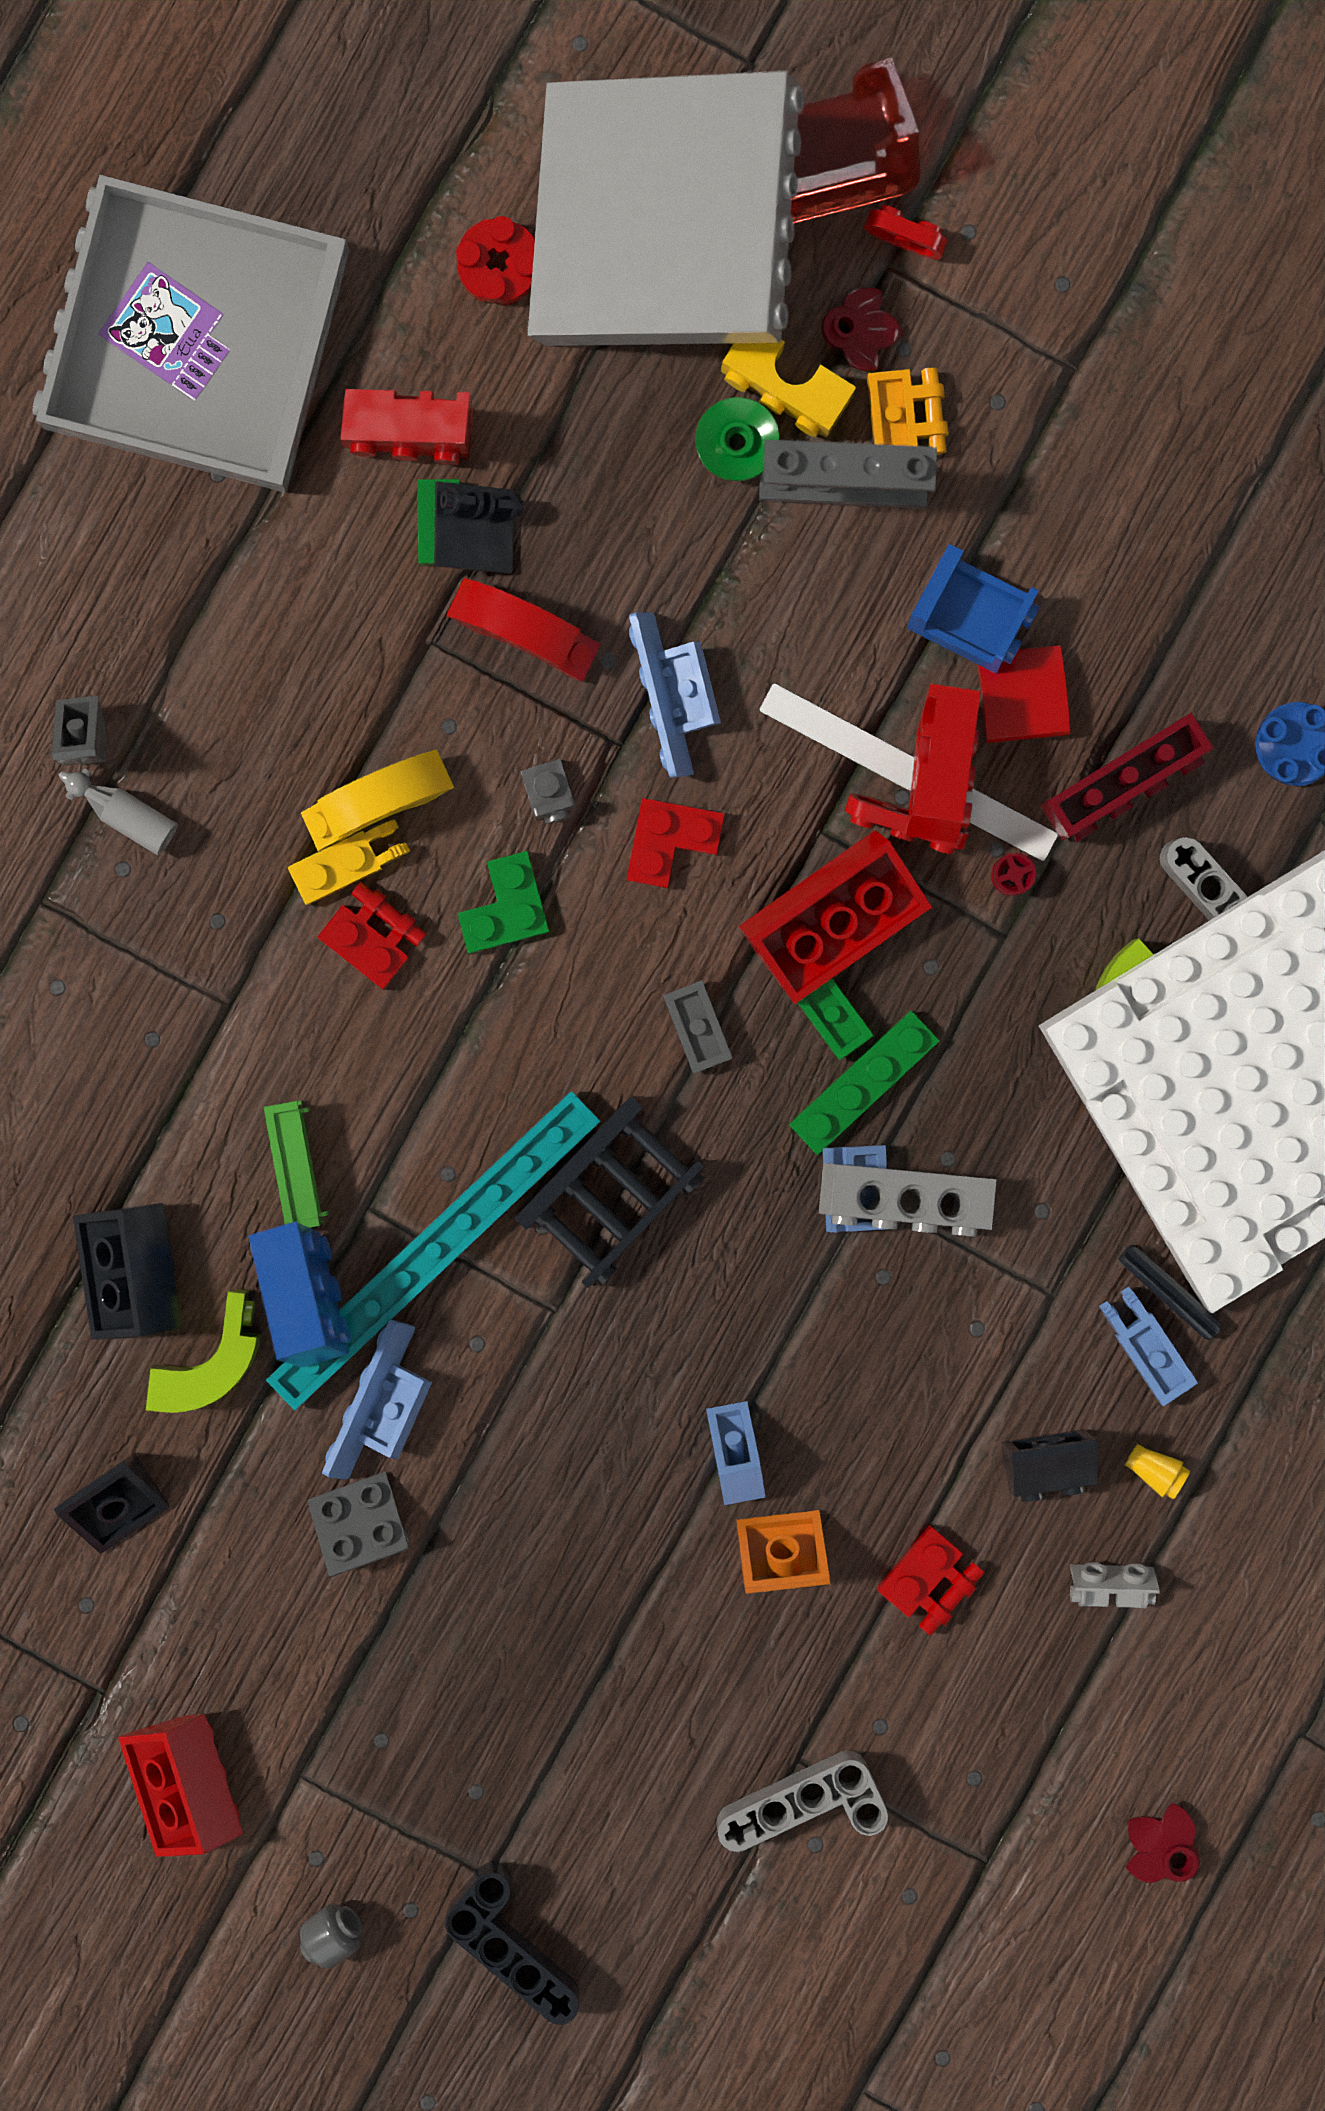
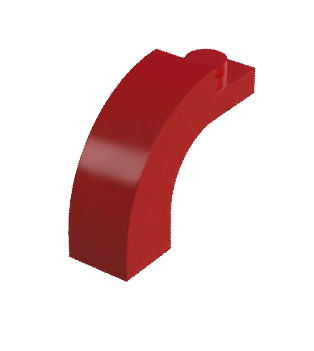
M467 578L463 579L446 615L477 634L499 640L522 650L570 678L581 682L584 681L601 645L579 632V628L502 590Z

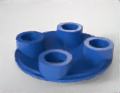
M1291 702L1275 708L1264 718L1256 735V753L1262 768L1269 776L1286 785L1301 786L1313 783L1325 775V710L1323 708L1304 702Z

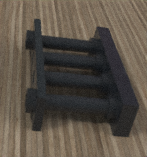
M632 1096L619 1107L514 1218L526 1230L533 1223L538 1228L543 1226L590 1271L582 1279V1283L587 1288L594 1281L599 1286L604 1284L617 1269L612 1264L614 1260L681 1190L688 1195L704 1178L699 1173L704 1165L698 1159L688 1168L641 1123L643 1118L638 1113L643 1107ZM620 1132L625 1137L630 1135L677 1180L660 1198L612 1154L614 1149L609 1143ZM590 1163L597 1168L601 1165L648 1210L631 1229L583 1184L585 1179L580 1174ZM562 1193L567 1198L572 1196L619 1240L602 1259L554 1214L556 1209L551 1204Z

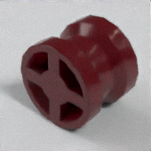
M1007 854L998 859L993 865L990 874L991 882L995 889L1003 895H1020L1029 890L1034 884L1036 878L1035 865L1024 854Z

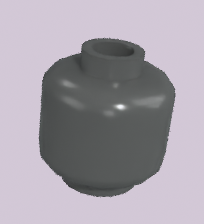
M338 1904L326 1905L301 1925L300 1950L302 1955L310 1963H315L322 1968H334L360 1948L363 1931L360 1918L347 1906Z

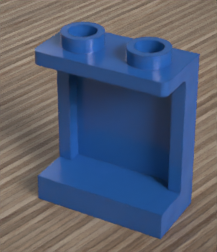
M948 544L911 614L907 629L997 674L1003 661L1011 664L1022 641L1015 638L1021 625L1028 629L1030 628L1040 608L1039 605L1033 603L1039 590L1031 586L1029 592L1025 593L961 561L964 551Z

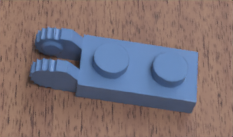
M1128 1286L1121 1291L1123 1300L1137 1316L1138 1320L1125 1327L1113 1305L1106 1301L1099 1307L1117 1333L1115 1337L1160 1405L1165 1406L1198 1384V1382L1153 1314L1147 1313L1135 1293Z

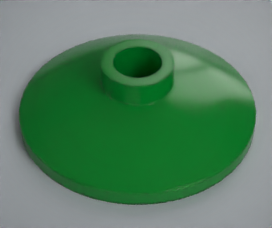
M742 397L724 399L711 406L701 417L695 435L696 450L702 464L715 476L728 481H746L762 474L764 471L765 440H779L778 427L772 414L760 403ZM735 437H741L746 442L745 446L740 450H735L730 446V441Z

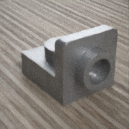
M561 759L520 771L535 820L544 818L545 824H551L570 817L568 810L574 809L575 804Z

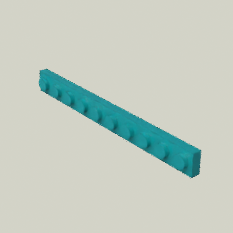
M571 1091L339 1310L340 1317L346 1318L351 1332V1341L347 1342L349 1354L305 1367H298L284 1362L266 1381L295 1411L588 1134L600 1120Z

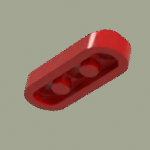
M849 794L844 810L851 815L850 821L852 823L873 829L874 825L878 824L890 828V834L896 838L914 841L915 837L906 836L908 809L865 795ZM961 827L956 843L931 839L924 840L931 841L930 847L934 850L953 854L955 849H964L969 831Z

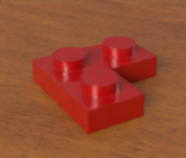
M642 798L626 881L667 889L675 848L716 856L724 813Z

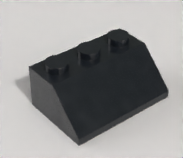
M163 1203L73 1215L91 1340L140 1337L182 1328L180 1319L181 1307L177 1298L174 1279V1262L170 1253L167 1233L168 1221L164 1213Z

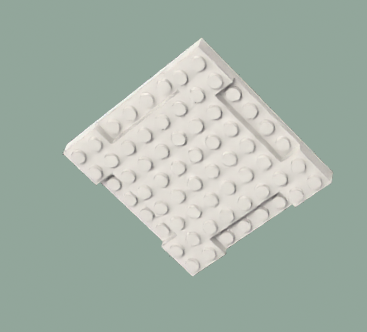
M1324 850L1039 1025V1028L1200 1303L1210 1313H1214L1283 1270L1281 1267L1283 1263L1325 1238Z

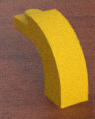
M436 749L397 762L353 781L318 799L317 804L301 812V815L319 851L386 817L426 804L453 789L454 786Z

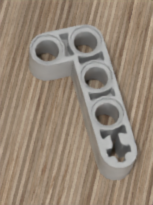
M1188 837L1175 839L1165 844L1162 848L1160 863L1164 871L1209 921L1247 898L1245 893L1195 839ZM1188 849L1189 854L1186 860L1192 868L1202 867L1203 865L1205 869L1194 874L1189 880L1187 876L1195 872L1187 864L1176 865L1175 860L1178 858V853L1175 850ZM1206 877L1214 878L1219 885L1218 895L1213 900L1205 898L1201 892V884Z
M846 1750L727 1805L718 1814L717 1831L719 1841L726 1849L739 1852L841 1804L855 1830L867 1836L876 1835L885 1828L888 1821V1813L884 1800L865 1760L857 1752ZM852 1765L860 1768L861 1773L855 1781L844 1782L839 1778L840 1771L846 1766ZM814 1783L823 1788L822 1794L817 1799L807 1800L801 1796V1791L807 1784ZM773 1801L780 1802L785 1806L783 1814L775 1818L768 1817L763 1813L765 1805ZM870 1803L878 1807V1812L872 1819L864 1820L857 1816L858 1809L864 1804ZM755 1810L759 1824L757 1827H755L754 1820L750 1816V1812ZM736 1820L737 1824L742 1826L743 1832L736 1834L733 1829H730L729 1823Z

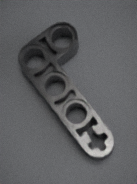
M499 1862L483 1864L455 1895L448 1906L445 1920V1928L448 1935L546 2020L557 2025L571 2022L576 2017L579 2009L580 1991L578 1984L498 1915L510 1898L511 1873L505 1865ZM495 1878L503 1884L504 1888L499 1893L491 1894L482 1888L481 1883L486 1879ZM467 1910L473 1913L476 1921L467 1926L461 1925L455 1920L454 1914L458 1911ZM491 1938H501L508 1944V1947L502 1952H493L488 1949L486 1942ZM525 1965H532L539 1970L540 1974L531 1980L524 1979L519 1975L518 1969ZM548 1980H550L549 1988L546 1986ZM564 1994L568 1996V2003L562 2000L557 2005L553 2003V1995L559 1999Z

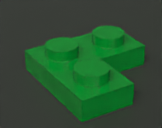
M524 851L487 861L497 902L457 913L468 954L549 933L528 852Z

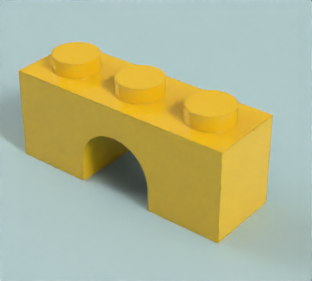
M781 340V343H734L722 361L721 372L726 375L724 380L741 392H746L749 389L762 397L760 403L773 413L781 415L784 411L797 420L795 425L804 433L812 437L820 434L827 438L852 399L856 387L822 365L819 366L814 376L808 382L801 385L788 384L778 376L775 369V363L783 352L785 344L783 340Z

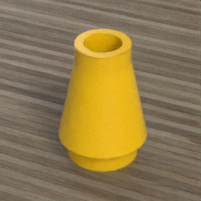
M1136 1444L1125 1462V1466L1132 1469L1161 1497L1167 1495L1173 1500L1190 1474V1470L1182 1466L1183 1461L1146 1449L1139 1444Z

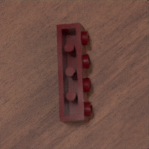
M1189 713L1040 806L1062 841L1073 836L1075 841L1078 842L1098 829L1094 822L1101 817L1109 814L1113 820L1133 808L1134 806L1130 800L1144 792L1147 798L1169 786L1166 777L1180 770L1182 775L1185 776L1203 765L1205 762L1201 756L1212 750L1213 747L1193 714Z

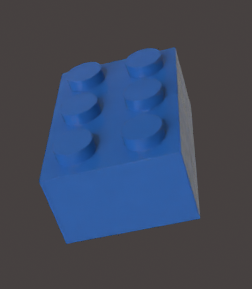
M297 1221L249 1235L277 1360L298 1367H305L349 1354L347 1342L351 1341V1332L346 1318L340 1317L337 1301L341 1300V1290L336 1277H331L327 1261L332 1259V1253L327 1238Z

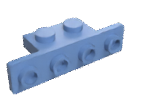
M651 612L632 613L629 615L631 623L629 635L633 646L638 651L641 663L639 670L641 682L648 690L652 706L650 708V719L654 728L658 730L662 746L660 749L661 763L665 770L668 771L670 778L693 775L694 771L684 734L721 723L701 642L693 641L663 651L655 615Z
M390 1320L387 1326L380 1332L377 1339V1349L370 1365L361 1374L360 1387L353 1403L346 1409L343 1415V1425L338 1437L326 1453V1464L322 1470V1474L325 1476L347 1480L364 1445L389 1458H399L432 1384L427 1379L400 1366L415 1331L414 1326Z

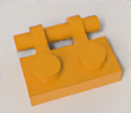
M937 368L921 370L923 385L915 386L911 385L910 369L868 373L867 384L874 444L918 446L917 439L924 438L928 439L929 447H937V455L946 453L945 437L949 435L948 422L943 421L941 399L945 398L944 385L939 383ZM922 401L925 403L926 422L915 423L913 402Z

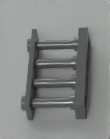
M765 440L764 471L760 474L759 501L926 508L927 491H935L937 447Z

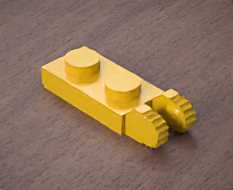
M395 819L385 822L366 833L361 831L287 867L305 905H310L382 870L381 866L408 854L410 850L407 843L394 845L377 857L370 845L371 842L381 837L384 838L393 834L399 828Z

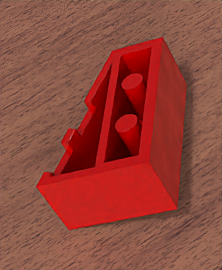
M345 389L341 442L344 448L350 449V454L356 456L374 457L376 451L392 453V458L397 460L416 461L417 455L434 457V462L439 464L458 465L459 459L469 460L474 415L470 392H457L456 400L434 398L435 393L432 391H420L419 397L397 395L395 390Z
M930 684L917 727L906 836L956 843L961 827H969L972 803L966 802L967 791L972 792L976 768L971 766L972 756L976 755L979 731L975 730L981 691Z

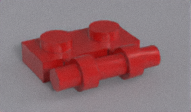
M360 882L351 893L354 898L363 904L359 912L355 914L345 905H342L317 938L384 990L409 959V956L397 947L398 944L405 937L417 947L426 937L427 933L415 925V918L407 912L404 915L386 902L387 896L378 889L373 891ZM374 914L393 928L386 938L367 924Z
M929 1525L876 1589L907 1617H910L919 1606L923 1607L928 1614L918 1626L931 1636L941 1624L945 1626L953 1616L950 1613L965 1595L970 1597L977 1589L975 1584L985 1572L973 1561L963 1573L959 1572L954 1565L963 1555L962 1551ZM946 1577L953 1585L937 1602L929 1594Z

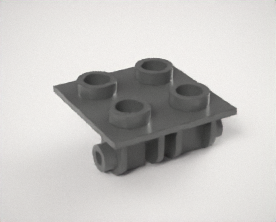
M386 1471L307 1500L330 1578L409 1549L408 1543L410 1538L405 1526H402Z

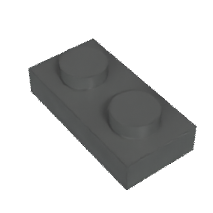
M702 980L663 995L693 1074L732 1059Z

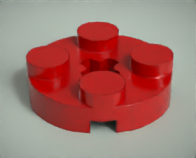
M498 216L494 219H486L475 224L464 234L456 249L457 272L463 287L472 297L484 303L487 301L499 303V305H509L521 300L531 291L535 240L530 232L522 225L513 222L510 218ZM496 252L499 255L505 253L508 255V258L505 260L506 270L501 272L497 267L492 270L487 267L491 261L490 255Z

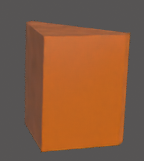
M819 1510L737 1520L743 1583L746 1594L830 1584Z

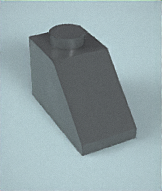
M99 696L56 700L51 751L53 760L64 766L106 762L108 732Z

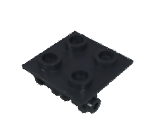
M436 481L434 566L512 574L513 519L523 514V500L517 499L512 489Z

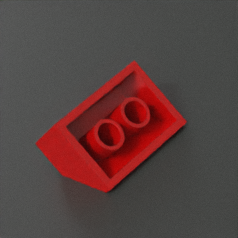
M205 1714L180 1716L118 1737L156 1857L203 1855L243 1834L239 1822V1812L233 1803L227 1785L226 1771L220 1762L213 1741L214 1733L207 1722Z

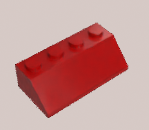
M874 830L738 927L790 1000L796 1004L931 909L932 906L890 841Z

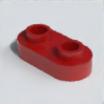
M882 205L880 210H870L864 225L865 231L870 235L925 258L935 260L942 258L948 240L942 235V228L927 221H920L917 224L903 218L904 214L901 211L890 206Z

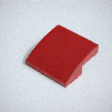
M1061 645L1018 649L1011 664L1003 661L997 674L977 664L986 743L1070 735L1069 708Z

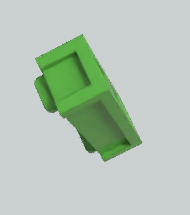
M301 1100L264 1107L285 1225L297 1221L309 1228L320 1226V1224H324L322 1216L329 1215V1210L321 1211L303 1114L310 1112V1107L303 1108Z

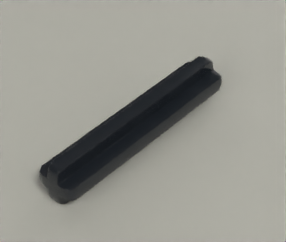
M1131 1244L1121 1253L1119 1257L1120 1263L1204 1339L1211 1340L1219 1333L1222 1323L1142 1250Z

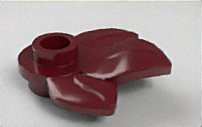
M866 287L850 292L842 306L833 308L824 316L821 325L822 335L826 343L842 350L847 363L861 371H876L879 365L877 350L892 346L903 335L898 321L887 312L879 311L882 302V292L875 288ZM839 321L847 324L849 328L848 333H843L839 329Z
M1171 1803L1165 1810L1161 1821L1148 1816H1138L1128 1821V1836L1138 1853L1128 1861L1126 1869L1135 1878L1146 1883H1154L1164 1878L1175 1882H1184L1191 1879L1197 1873L1200 1866V1856L1193 1845L1196 1828L1193 1820L1182 1807ZM1183 1853L1185 1860L1181 1865L1175 1866L1171 1864V1858L1174 1854Z

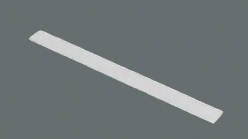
M776 684L771 686L760 707L762 713L911 791L914 757ZM972 789V792L967 791L966 802L972 803L970 823L1042 861L1046 859L1058 836L1056 832L975 789Z

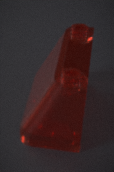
M892 58L862 66L853 76L852 93L804 104L802 113H798L797 130L800 133L801 149L799 155L795 156L794 173L797 177L798 190L796 198L791 200L790 214L794 223L898 197L909 193L919 183V131Z

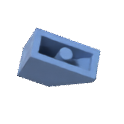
M747 1401L706 1409L724 1505L765 1498L762 1471Z

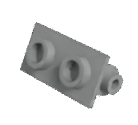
M1094 1562L1084 1565L1070 1564L1074 1583L1070 1587V1601L1078 1602L1079 1607H1108L1109 1595L1116 1594V1607L1147 1608L1148 1604H1155L1156 1594L1160 1592L1154 1567H1146L1140 1564L1112 1566Z

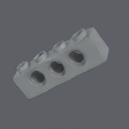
M823 1163L819 1214L832 1215V1224L857 1226V1218L872 1219V1227L897 1230L899 1221L912 1223V1231L937 1233L938 1225L952 1226L953 1235L977 1237L978 1229L992 1230L997 1179ZM870 1186L874 1192V1200L869 1207L864 1208L860 1202V1193L863 1188ZM909 1189L914 1196V1203L912 1208L905 1212L901 1207L900 1199L902 1194ZM949 1193L953 1198L954 1205L952 1211L948 1215H944L940 1204L942 1198Z

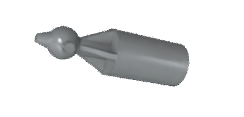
M83 769L82 772L69 773L61 771L58 776L65 783L67 790L65 796L69 800H73L74 797L85 796L100 821L157 856L170 843L178 827V824L121 788L91 785L89 779L91 772L87 769Z

